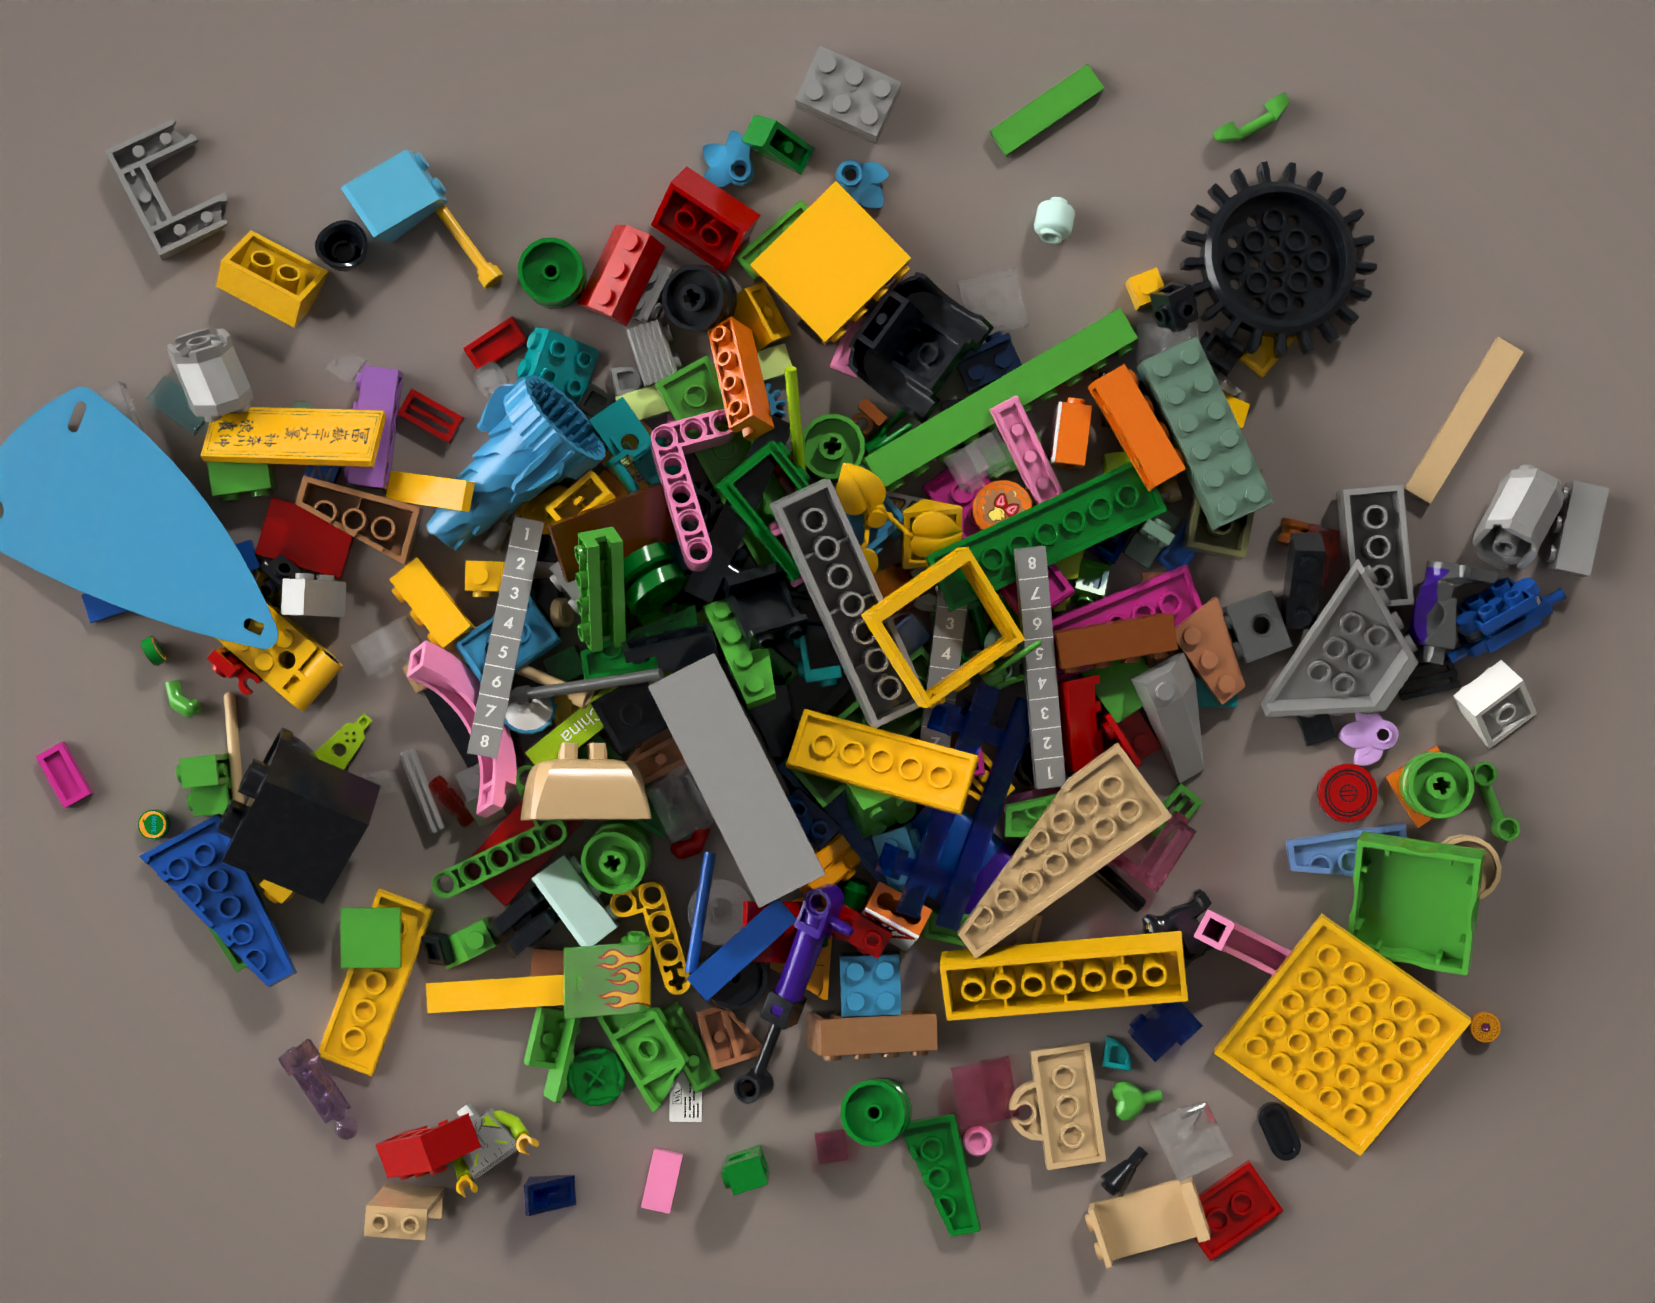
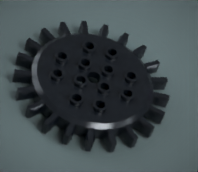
M1261 162L1256 169L1259 184L1253 186L1248 185L1245 175L1240 168L1234 170L1230 178L1237 194L1230 198L1215 183L1207 193L1219 205L1220 209L1214 214L1197 204L1190 215L1206 224L1207 229L1204 234L1186 231L1181 238V241L1186 244L1201 247L1199 258L1189 257L1184 259L1180 263V270H1201L1204 282L1195 283L1192 286L1194 297L1208 292L1214 302V305L1205 309L1200 319L1203 322L1212 320L1219 312H1222L1230 320V324L1224 329L1221 337L1225 342L1236 335L1239 327L1251 332L1247 343V353L1250 354L1255 353L1261 346L1262 336L1273 337L1275 358H1282L1286 355L1288 348L1287 337L1293 336L1297 337L1303 355L1310 354L1314 350V343L1309 331L1315 328L1319 329L1323 338L1329 344L1338 339L1339 335L1330 323L1329 318L1335 314L1350 326L1359 319V316L1344 304L1345 300L1350 296L1358 301L1365 302L1372 295V291L1354 284L1355 275H1370L1377 270L1376 263L1357 261L1356 249H1365L1375 241L1374 235H1363L1353 238L1349 228L1350 225L1356 224L1364 215L1363 210H1354L1343 217L1335 208V205L1343 199L1347 190L1342 186L1333 191L1328 199L1317 193L1316 190L1321 184L1323 173L1317 171L1308 179L1306 187L1295 184L1297 172L1296 163L1290 162L1285 167L1282 182H1272L1268 162ZM1248 218H1252L1253 220H1255V227H1251L1248 225ZM1288 218L1295 219L1297 225L1291 226L1288 222ZM1310 238H1315L1318 241L1317 247L1311 245ZM1228 239L1235 240L1237 246L1235 248L1230 247ZM1269 239H1275L1278 244L1277 247H1272L1269 244ZM1275 254L1282 258L1283 267L1281 269H1275L1270 265V255ZM1250 259L1258 262V268H1253L1250 265ZM1291 259H1296L1299 262V267H1293ZM1273 279L1279 281L1280 288H1274L1271 281ZM1313 279H1318L1320 281V288H1317L1313 285ZM1231 280H1235L1238 282V289H1234L1231 287ZM1253 300L1260 303V309H1255L1252 306ZM1294 300H1299L1301 302V309H1298L1293 305Z

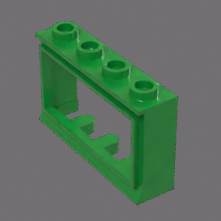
M772 440L767 442L717 483L714 488L725 496L731 504L730 507L733 511L741 516L750 527V532L769 551L770 557L775 562H778L787 573L786 577L794 582L801 575L794 559L733 485L766 456L771 454L799 490L809 486L808 481L811 478L800 465L795 467L789 460L792 454L781 441L777 444Z

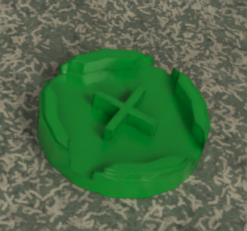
M591 1046L581 1050L574 1057L567 1075V1084L570 1092L575 1098L589 1106H603L611 1103L621 1094L626 1083L624 1063L615 1051L604 1046Z

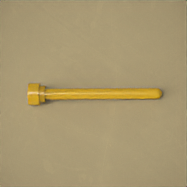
M445 204L439 207L435 212L478 269L479 282L485 289L494 286L504 277V274L497 265H493L491 262L487 263Z

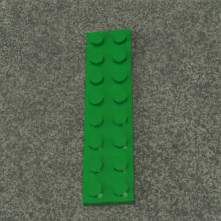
M1130 461L924 558L930 567L956 548L969 547L994 590L997 591L1016 582L1014 549L1046 546L1048 567L1168 510L1157 487L1148 491ZM960 568L937 583L949 612L979 599Z

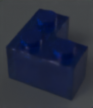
M1182 1002L1151 1004L1153 1008L1146 1015H1143V1013L1139 1014L1129 1024L1131 1028L1127 1032L1154 1062L1176 1042L1182 1046L1203 1026Z

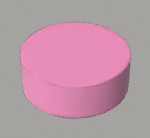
M973 1125L963 1134V1146L970 1155L979 1157L990 1151L993 1140L990 1131L986 1127Z

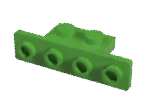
M539 1006L536 1008L524 1064L549 1069L544 1096L555 1103H561L562 1096L567 1090V1075L569 1066L574 1060L573 1049L576 1037L581 1030V1018L565 1019L564 1009Z

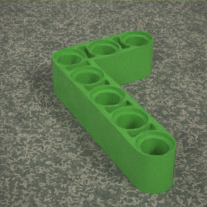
M532 764L522 766L517 770L516 787L522 800L525 791L522 774L524 771L531 770L535 766ZM533 821L535 827L439 872L432 880L433 892L440 898L452 897L562 844L567 840L570 833L567 821ZM551 824H557L561 827L563 833L559 840H553L548 836L547 831ZM524 837H530L534 840L535 850L532 853H526L522 850L521 840ZM497 850H503L507 853L508 862L505 866H500L494 861V854ZM470 863H476L480 866L481 875L479 878L474 879L468 875L467 867ZM443 876H449L454 881L452 891L448 892L442 889L440 880Z

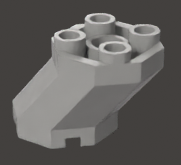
M223 328L216 329L217 334H210L209 329H200L183 334L175 339V346L171 343L166 346L173 367L187 397L190 410L196 416H203L206 422L217 421L222 418V415L231 412H245L251 408L250 401L254 398L250 384L233 347L231 336Z
M1521 465L1519 469L1511 470L1499 483L1498 490L1474 533L1472 542L1474 547L1476 545L1478 547L1477 555L1479 559L1498 569H1508L1509 565L1517 564L1516 569L1526 568L1537 557L1539 548L1563 505L1562 481L1532 465Z

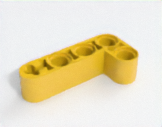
M649 880L637 884L634 889L623 894H614L610 900V908L616 916L628 917L643 912L667 991L674 995L685 993L691 986V983L687 979L683 981L682 987H679L678 983H672L671 980L675 976L674 968L671 967L668 970L666 967L673 966L681 961L682 965L677 967L678 975L687 978L692 974L685 972L687 955L665 884L659 880ZM650 886L657 887L661 892L660 900L657 902L649 901L645 896L646 888ZM618 896H629L632 900L631 909H620L617 905ZM658 915L666 916L669 920V928L666 930L657 929L654 925V917ZM665 944H673L678 950L677 957L672 959L666 958L662 953V947Z

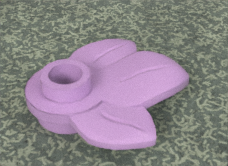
M1378 711L1368 715L1357 712L1355 713L1357 722L1345 725L1339 731L1338 738L1346 745L1356 748L1354 754L1355 765L1367 766L1379 761L1384 750L1395 746L1399 738V732L1392 722L1383 720ZM1381 729H1386L1389 732L1387 740L1381 741L1378 738V732Z

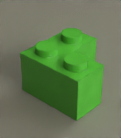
M228 753L180 758V765L176 767L177 780L179 783L182 782V789H191V793H188L187 802L189 810L193 811V817L224 814L227 805L232 799Z

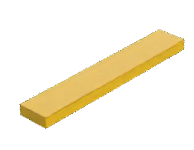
M564 974L426 983L427 1012L441 1013L564 1005Z

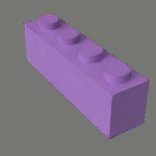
M363 365L362 372H358L356 389L360 390L358 402H354L353 410L384 411L386 420L374 467L345 466L344 476L348 478V484L387 490L392 467L398 421L397 413L400 406L404 373L400 370Z

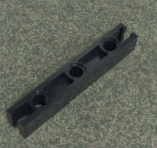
M772 415L774 429L754 440L745 460L769 441L774 440L777 444L781 441L786 445L790 437L789 423ZM771 454L766 456L734 483L736 489L754 511L777 464ZM726 500L709 536L712 545L711 563L703 571H693L684 589V592L710 604L748 526L741 516L733 511L728 500ZM702 551L698 560H702L707 556L704 551Z

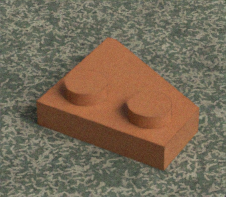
M669 728L635 746L626 761L637 766L644 785L686 763Z
M712 1007L695 1013L712 1070L759 1056L763 1044L751 1034L749 1028L743 1022L738 1020L732 1010L722 1011Z

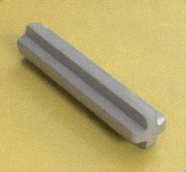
M408 749L401 752L400 759L429 833L434 834L445 829V825L416 750Z

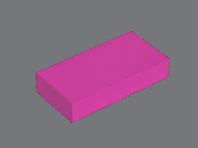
M60 742L35 756L64 808H68L93 794L65 742Z

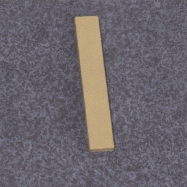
M1500 337L1495 338L1405 485V491L1428 505L1432 503L1524 353L1523 351Z

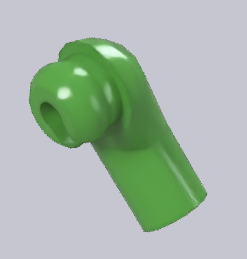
M180 680L165 682L169 704L173 710L188 718L201 712V704L197 699L189 700L183 696Z

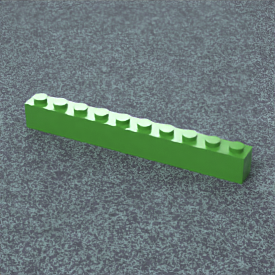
M1118 308L864 457L862 462L865 468L878 476L884 483L885 488L892 492L905 484L903 478L913 473L916 478L931 469L929 463L939 458L940 462H943L955 455L954 448L964 443L966 447H969L982 439L980 433L990 428L991 432L998 430L989 411L990 408L1013 396H1018L1027 413L1033 409L1031 403L1039 398L1042 402L1049 400L1058 394L1056 388L1066 384L1069 388L1083 379L1081 374L1090 368L1094 373L1108 365L1107 358L1114 354L1120 358L1132 351L1134 348L1131 344L1138 339V336L1121 308Z

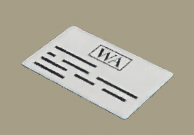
M682 1071L670 1090L669 1121L702 1122V1090L695 1093Z

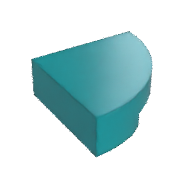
M1106 1036L1101 1065L1108 1068L1132 1071L1131 1058L1124 1045L1115 1038Z

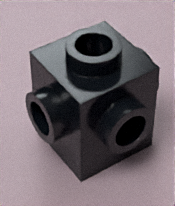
M1171 282L1149 293L1153 307V317L1157 327L1178 332L1187 329L1189 323L1199 319L1197 302L1191 285Z
M280 553L273 561L268 558L261 564L257 570L260 575L256 583L264 599L276 607L282 602L283 578L295 579V573L303 572L293 561L288 560Z

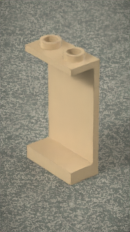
M1192 1175L1125 1193L1123 1197L1118 1195L1090 1203L1089 1214H1085L1089 1232L1094 1231L1098 1241L1094 1243L1097 1258L1099 1261L1104 1260L1106 1269L1112 1267L1113 1260L1195 1237H1197L1199 1243L1210 1240V1229Z
M386 1183L366 1205L364 1236L426 1240L428 1218H443L445 1187Z

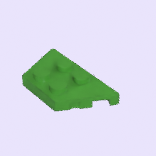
M651 1007L650 1010L641 1013L596 1016L651 1111H656L662 1105L690 1059L659 1007Z

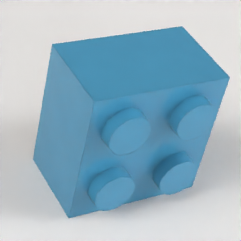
M883 951L878 959L871 955H864L861 952H840L841 1017L901 1015L899 951Z

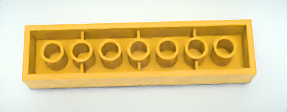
M1181 931L991 947L977 958L973 956L969 949L942 951L939 966L947 1021L1188 1001Z

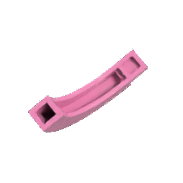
M426 640L411 651L407 678L423 684L442 697L458 714L471 735L481 683L476 675L458 658ZM505 724L497 759L477 755L480 767V789L476 815L485 818L503 808L506 802L505 792L516 785V755L509 728Z
M1207 909L1193 936L1271 975L1275 973L1291 952V950Z

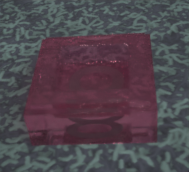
M844 1129L815 1132L819 1164L848 1160Z

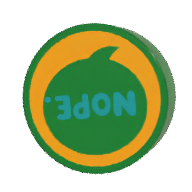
M151 635L142 640L141 647L143 652L154 666H159L167 661L165 651L154 636Z
M158 809L144 812L138 820L139 832L147 839L161 838L167 834L170 828L169 817L165 812Z

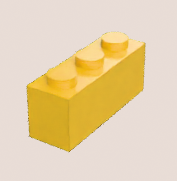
M418 557L389 579L395 586L391 589L395 597L402 604L406 601L412 608L409 614L419 626L424 624L430 631L427 637L431 643L450 652L456 647L454 643L475 629L474 625L431 570Z

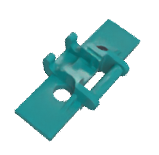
M621 397L588 420L613 455V458L605 463L606 467H611L628 493L640 488L621 462L625 457H629L648 486L655 483L661 484L651 453V436L624 397ZM626 435L634 436L638 441L637 449L624 450L621 445L622 438ZM660 438L656 441L659 446L668 447L665 443L667 438ZM670 465L664 470L670 475H676L680 469L677 466Z

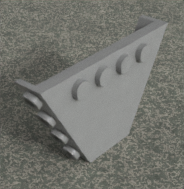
M1357 558L1260 704L1266 717L1282 719L1286 716L1296 715L1314 717L1316 714L1342 716L1345 713L1357 712L1368 715L1377 711H1386L1418 664L1413 654L1418 649L1409 634L1403 637L1400 632L1405 626L1396 611L1392 614L1388 611L1387 606L1392 603L1383 588L1378 591L1376 590L1373 583L1377 582L1378 579L1370 565L1363 567Z

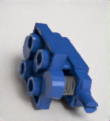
M1509 577L1495 581L1489 588L1467 597L1465 602L1456 606L1460 614L1456 618V627L1458 632L1462 634L1459 637L1461 646L1446 653L1448 661L1453 665L1466 656L1477 657L1486 651L1490 653L1496 651L1541 625V619L1553 613L1552 606L1567 599L1566 594L1561 588H1558V590L1546 597L1539 596L1541 590L1531 578H1524L1514 582Z

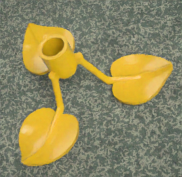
M849 463L842 464L835 491L846 514L863 515L865 521L863 525L864 537L860 547L873 576L879 565L877 554L867 548L870 529L882 527L887 520L893 523L907 537H912L910 549L912 553L922 558L959 541L962 536V528L956 525L950 517L937 511H927L917 516L912 523V531H909L893 517L891 512L886 511L884 505L886 488L882 480L863 467Z

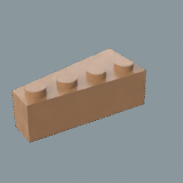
M303 475L295 503L405 566L409 564L424 511L422 508Z
M929 1010L901 1011V1015L841 1017V1012H832L831 1018H822L817 1012H807V1048L823 1056L825 1061L841 1060V1055H852L853 1059H869L870 1054L881 1053V1057L885 1058L899 1057V1052H910L912 1056H926L928 1051L938 1050L937 1014Z

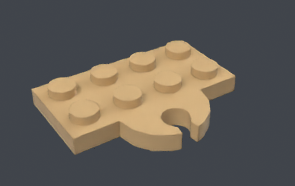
M1086 1041L1029 1050L1033 1080L1023 1083L1013 1092L1008 1108L1009 1110H1016L1021 1105H1029L1032 1109V1114L1027 1120L1010 1119L1012 1125L1022 1136L1030 1140L1042 1141L1047 1170L1105 1162L1106 1155L1090 1043Z

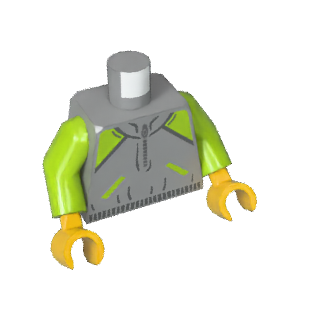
M470 1102L455 1112L458 1117L469 1113L481 1145L480 1148L453 1161L458 1180L456 1183L457 1193L466 1198L464 1190L468 1185H470L471 1191L476 1193L478 1186L471 1180L472 1177L477 1179L517 1150L529 1156L530 1154L526 1149L528 1143L534 1147L539 1146L538 1140L529 1136L528 1130L519 1117L503 1110L495 1111L493 1108L488 1109L479 1116Z

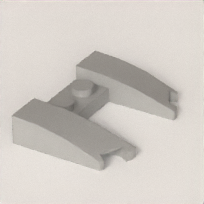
M173 119L104 150L162 261L190 248L228 226V221L222 220V204L228 203V197L225 192L172 216L155 184L149 169L198 143L194 134L190 133L185 138L174 130L176 121Z

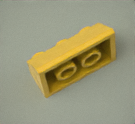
M250 230L221 260L216 287L295 328L310 311L329 271Z

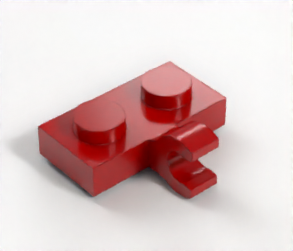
M226 647L214 649L206 658L213 664L211 668L221 677H237L239 690L245 695L253 693V690L247 685L249 678L253 679L257 684L263 681L259 675L253 672Z

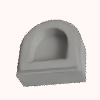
M626 365L610 369L616 397L642 388L643 380L637 368Z

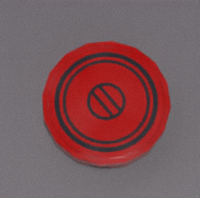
M1343 763L1332 766L1318 782L1317 798L1319 806L1328 816L1336 821L1352 823L1362 820L1371 813L1377 803L1378 789L1375 779L1366 769L1359 765Z

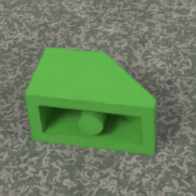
M488 916L448 936L455 962L445 966L447 970L501 943L499 938H496L487 927L491 923Z

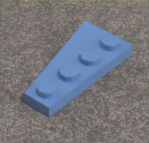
M1401 822L1287 839L1285 844L1289 869L1298 872L1338 874L1354 877L1357 841L1362 832L1407 838L1406 824Z

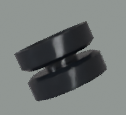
M685 265L675 270L666 280L662 292V303L667 317L677 327L688 331L706 332L727 318L733 317L737 306V291L731 278L722 270L703 265Z
M534 886L487 925L496 938L504 936L513 928L516 933L504 944V948L512 958H515L527 947H533L551 932L550 928L561 920L552 906H548L539 914L535 912V909L546 900L537 886Z
M722 946L710 950L700 960L698 968ZM750 962L732 978V982L729 981L706 1002L710 1006L722 1011L742 1010L754 1005L763 996L768 984V969L765 962Z

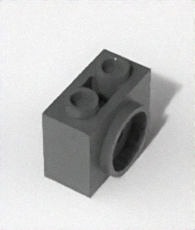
M1272 590L1222 607L1228 631L1231 630L1235 641L1232 642L1237 660L1241 659L1243 663H1249L1293 647ZM1258 617L1264 619L1267 623L1266 631L1263 634H1258L1253 629V623Z

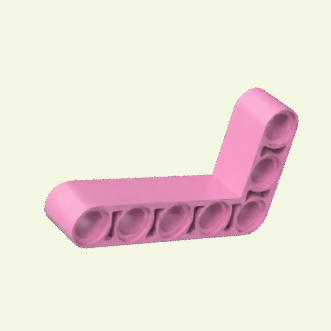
M725 409L662 424L656 427L651 434V453L686 566L695 572L703 571L709 567L712 559V545L684 455L727 444L734 438V431L729 429L721 432L715 428V425L719 422L728 425ZM696 430L701 436L698 439H690L686 436V432ZM660 438H668L672 444L668 447H661L656 441ZM674 465L681 471L676 475H670L664 469ZM678 493H683L689 497V500L685 503H678L673 497ZM686 521H692L697 524L698 528L689 532L684 530L681 525ZM695 549H700L707 556L702 560H696L691 557L690 553Z

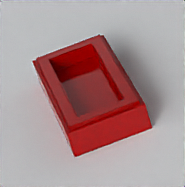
M512 316L463 349L479 374H482L525 346L528 338Z

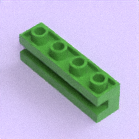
M613 526L578 533V545L574 547V553L579 564V572H576L575 575L576 584L580 590V598L577 599V609L581 616V624H578L579 638L581 642L587 644L591 652L603 650V641L608 640L611 641L614 648L621 647V642L626 641L623 540Z

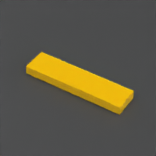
M390 471L386 498L408 504L470 512L475 482Z

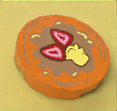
M1008 480L994 481L985 485L977 493L973 502V517L978 529L981 531L1031 508L1032 501L1027 491L1019 484Z

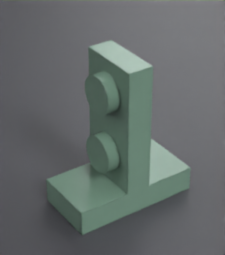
M1166 511L1142 522L1122 554L1149 569L1161 548L1169 546L1175 537L1171 532L1180 518Z

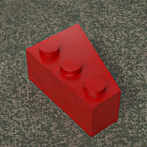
M1099 675L1057 683L1065 773L1079 771L1103 753L1102 729L1097 728L1096 712L1101 711V702L1095 701V685L1100 684Z
M469 1113L461 1115L448 1122V1119L438 1122L439 1126L428 1128L426 1125L402 1132L376 1144L387 1178L399 1176L400 1180H405L413 1176L418 1178L429 1173L430 1175H435L447 1170V1163L480 1148L481 1145Z

